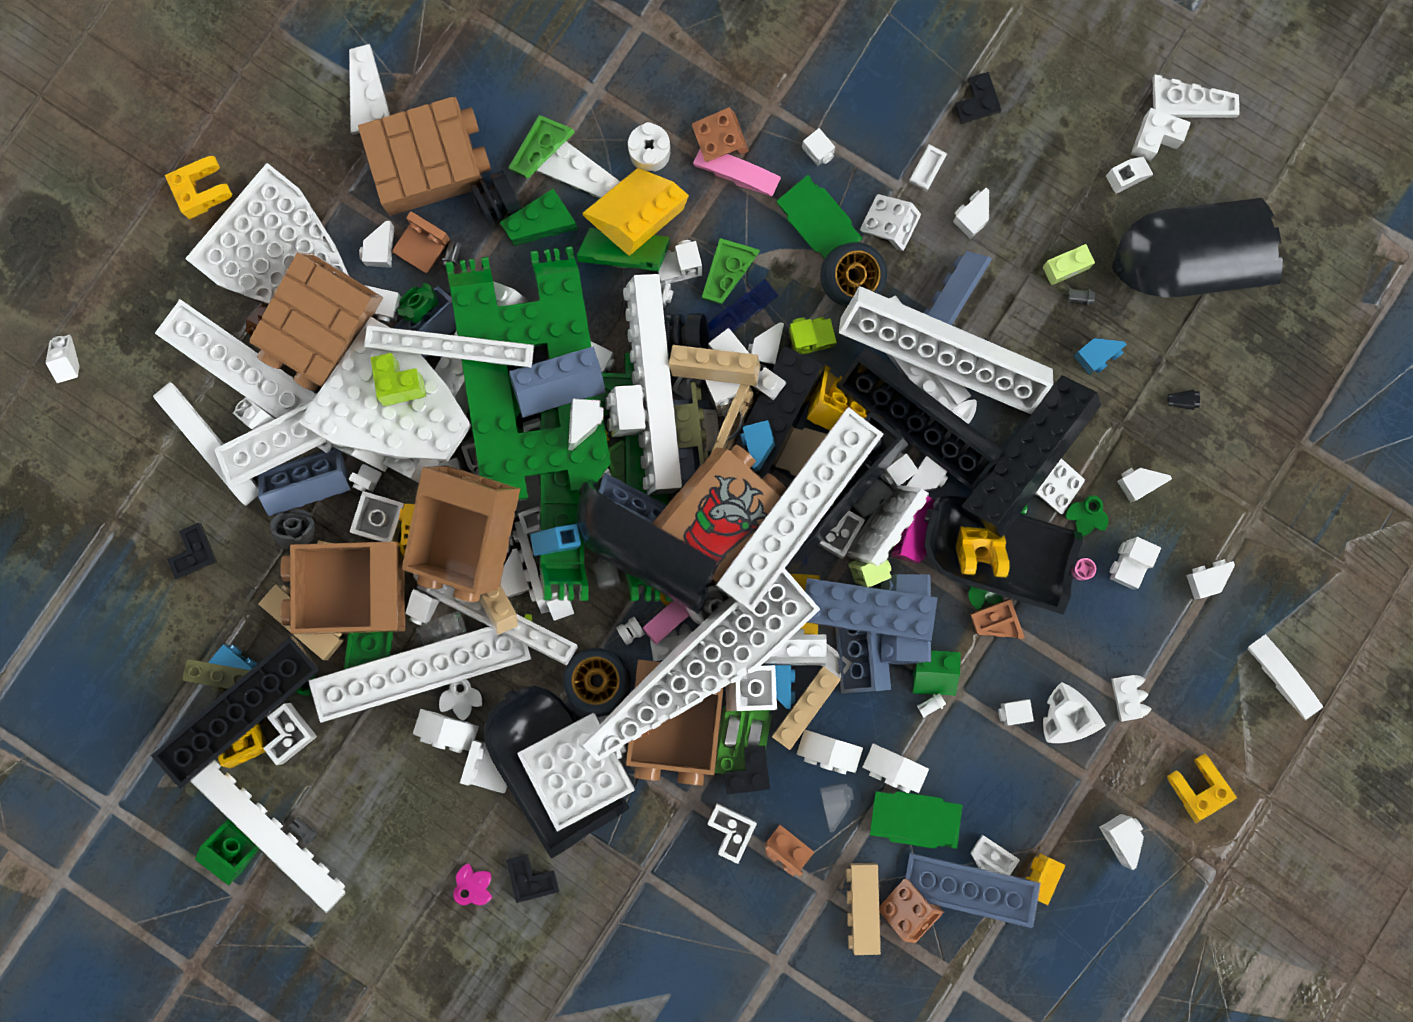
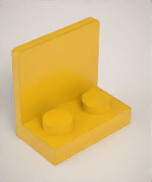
M1041 853L1039 857L1036 856L1031 864V869H1033L1031 875L1025 879L1041 882L1038 901L1048 905L1066 865Z

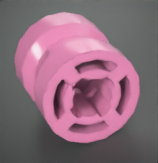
M1088 558L1077 560L1075 567H1071L1072 576L1079 581L1088 580L1096 573L1095 563Z

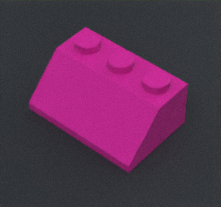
M928 496L925 498V505L916 511L911 525L900 534L901 539L893 547L892 557L914 564L924 560L928 522L924 521L927 509H932L935 502L934 499Z

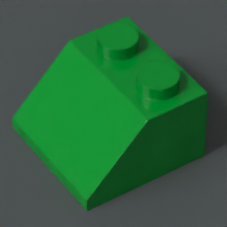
M931 651V662L914 663L912 693L935 695L940 693V695L956 696L960 676L961 652Z
M227 819L200 846L195 860L229 886L244 871L259 851V848L235 824Z

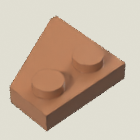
M1006 599L969 613L978 635L1025 638L1011 599Z

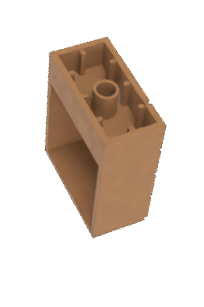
M456 97L446 98L429 105L426 104L406 112L403 111L358 125L381 205L389 216L471 192L472 188L470 185L474 183L478 189L483 188L480 180L483 179L481 173L491 171L484 146L473 149L469 136L470 134L480 132L473 109L469 107L461 110Z
M297 252L249 342L261 349L257 355L260 361L276 369H280L284 363L297 371L293 378L297 384L308 390L317 391L319 385L322 387L369 318H373L384 297L313 253Z
M447 465L422 467L402 570L418 575L417 584L426 588L442 589L443 584L454 587L453 596L463 601L478 602L481 594L497 591L498 587H500L504 568L503 563L506 559L520 488Z
M366 542L290 545V555L282 556L280 566L283 582H290L291 599H283L281 603L282 624L284 626L291 625V633L301 635L404 632L405 570H402L404 555L400 551V543Z
M638 660L635 688L661 662ZM723 688L719 692L707 696L703 701L674 718H669L662 722L655 730H648L649 736L643 733L642 737L629 741L626 766L635 767L634 778L659 781L662 769L678 771V783L703 785L704 774L714 775Z

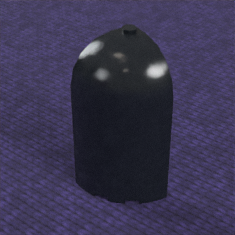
M1263 198L1164 209L1146 214L1130 226L1120 240L1115 260L1112 263V269L1120 280L1130 288L1158 297H1184L1280 284L1283 257H1279L1278 244L1282 243L1279 228H1274L1271 219L1274 214Z
M594 480L584 482L579 491L581 496L577 505V527L585 546L602 560L699 614L709 596V588L705 586L707 583H711L722 559L715 555L709 556L610 500L596 490L598 482Z
M960 496L938 497L932 509H927L924 521L928 522L925 548L929 561L939 573L954 581L1064 615L1071 597L1073 577H1069L1070 567H1075L1083 544L1082 533L1019 514L1004 534L1006 540L1005 548L1009 559L1008 576L995 577L991 564L985 562H977L974 575L962 574L956 552L960 527L983 528L967 519L962 505L968 498Z
M538 686L526 687L517 692L512 689L503 695L504 700L498 703L488 714L484 727L485 746L490 758L551 859L630 809L622 797L557 831L517 753L577 722L575 717L558 696L548 689Z

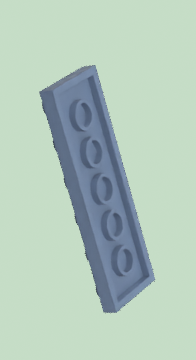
M807 578L805 592L820 610L806 623L928 642L932 641L937 605L936 597Z
M910 853L905 879H908L928 903L1033 928L1041 882Z

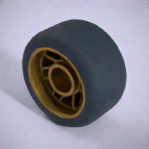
M860 242L843 244L833 249L824 259L820 272L821 284L825 293L832 301L847 307L859 286L879 295L882 293L887 281L886 264L881 254L870 245ZM850 269L855 272V279L853 281L848 276Z
M590 648L575 655L568 663L563 679L566 695L572 704L582 711L595 714L604 713L617 707L625 698L630 682L629 672L623 660L612 651L603 648ZM596 674L601 675L603 678V683L599 687H595L591 682L592 677Z

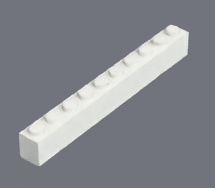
M216 761L190 781L325 913L346 894L343 890L345 885L338 878L332 880L327 875L330 871L321 862L317 865L312 860L314 855L308 849L304 848L301 850L296 845L298 840L290 832L286 835L281 830L283 826L277 819L273 817L270 820L265 815L267 810L259 802L255 805L250 800L252 796L244 788L239 790L234 785L237 781L228 772L224 775L219 770L221 766Z

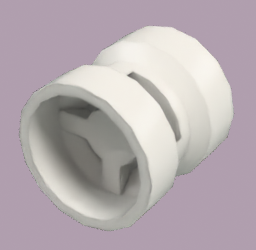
M635 616L630 618L625 625L621 624L616 627L626 645L632 643L634 638H640L645 635Z

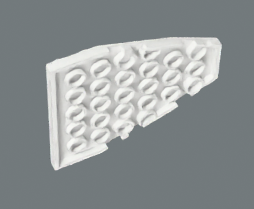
M266 163L185 258L220 287L269 304L272 297H274L297 252L313 253L349 276L336 245L301 190L268 163Z
M370 317L298 423L335 446L351 447L354 450L370 451L374 454L398 459L419 458L425 461L435 459L448 462L472 425L448 386L421 354L364 347L367 325L390 328ZM392 353L399 362L400 371L417 368L423 376L426 397L383 406L376 396L370 357Z

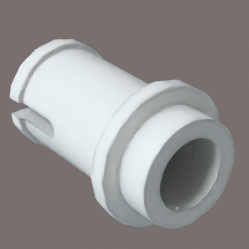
M940 693L937 695L933 694L934 697L917 705L924 718L939 708L943 709V706L946 705Z

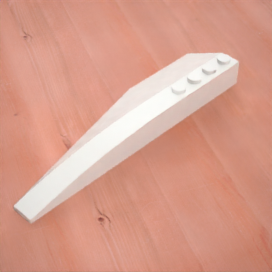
M785 568L753 612L730 596L618 705L582 746L599 761L622 748L629 741H634L641 737V734L660 726L667 719L674 718L700 703L707 696L719 692L726 685L733 684L745 674L752 673L810 620L820 608Z

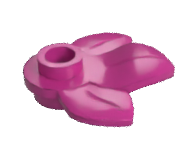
M469 864L464 865L456 875L457 887L453 892L454 900L460 905L473 903L480 906L488 903L492 899V895L486 890L491 881V873L488 871L474 873ZM462 890L468 891L469 895L467 898L461 897L460 892Z

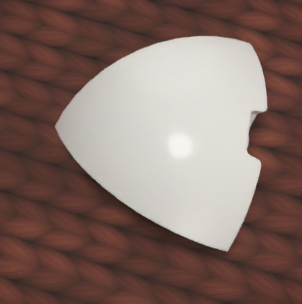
M1061 682L1049 697L1047 702L1050 705L1048 716L1043 718V729L1047 742L1066 743L1076 741L1105 727L1096 709L1082 694L1071 686Z

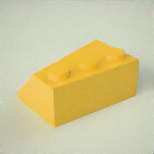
M825 364V370L810 398L807 419L829 431L848 407L864 419L870 412L836 387L843 377L837 378L830 373L831 368Z

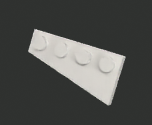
M370 44L349 49L352 135L360 133L358 125L390 116Z
M515 522L516 530L512 532L515 542H520L521 550H518L521 563H526L527 569L523 570L526 581H531L533 589H529L532 602H537L541 614L549 612L546 601H543V588L528 536L524 534L521 522Z

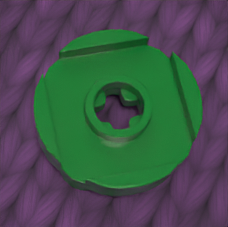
M424 283V287L418 288L416 285L402 296L399 301L402 305L400 309L397 307V312L404 320L418 323L430 309L438 305L439 300L436 298V291L429 284Z

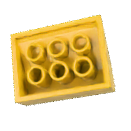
M637 168L584 211L582 215L630 256L683 211L689 195L674 182Z

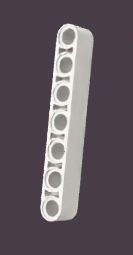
M169 382L153 395L154 399L228 486L214 451L215 448L223 445V442L181 392ZM253 478L233 488L228 486L245 506L258 496V484Z

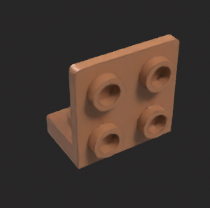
M730 107L692 123L706 162H710L735 150L741 155L749 152L736 114Z
M410 211L406 217L410 224L392 252L427 274L450 239L444 231Z
M780 824L764 844L766 855L774 862L780 860L783 863V869L793 877L795 874L798 876L803 874L801 869L814 853L811 848Z
M904 879L879 906L881 915L902 940L916 943L944 913L940 906L929 904L908 879Z

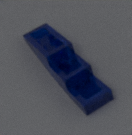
M767 279L761 281L749 293H745L733 305L728 306L708 323L709 343L727 328L734 333L779 296Z

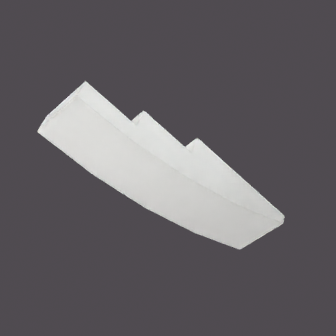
M1266 634L1248 647L1250 653L1262 665L1264 672L1274 681L1278 691L1305 720L1323 708L1310 687Z

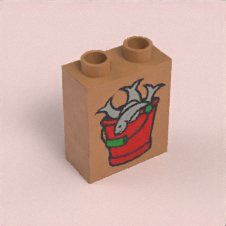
M735 445L731 451L716 447L653 522L654 525L709 556L715 555L722 559L711 581L714 584H717L787 490L779 480L768 473L763 479L759 478L750 469L756 462L755 459L738 445Z

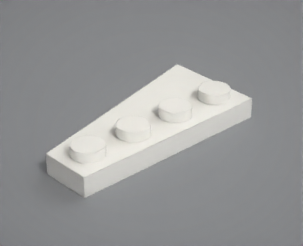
M1156 74L1153 76V109L1175 117L1239 116V94L1214 88H1202L1201 85H1190L1176 79L1169 80Z
M565 142L536 170L537 173L552 177L556 181L564 182L599 199L620 183L619 180L568 142Z

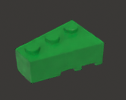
M554 189L500 222L504 232L514 246L537 241L548 236H557L567 231L578 230L576 222Z

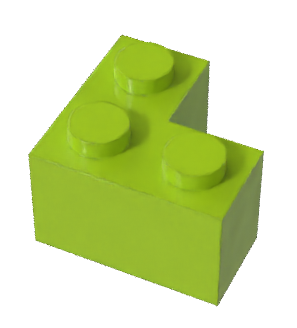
M805 317L793 320V323L790 324L788 334L792 350L802 355L836 346L837 342L830 318L819 317L813 320H806Z
M392 353L370 357L376 396L383 406L426 397L423 376L417 368L400 371L399 362Z

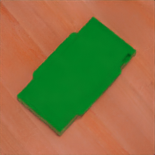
M809 175L776 201V204L787 216V220L823 259L836 247L847 243L860 242L863 239L851 225L852 221L824 188H819L817 184L813 183Z
M589 228L578 251L577 259L578 262L611 265L618 268L659 271L670 246V237L653 235L629 256L599 229Z
M875 791L870 835L889 838L891 842L928 848L946 846L957 849L963 805L945 802L942 798L899 791L895 792V794Z

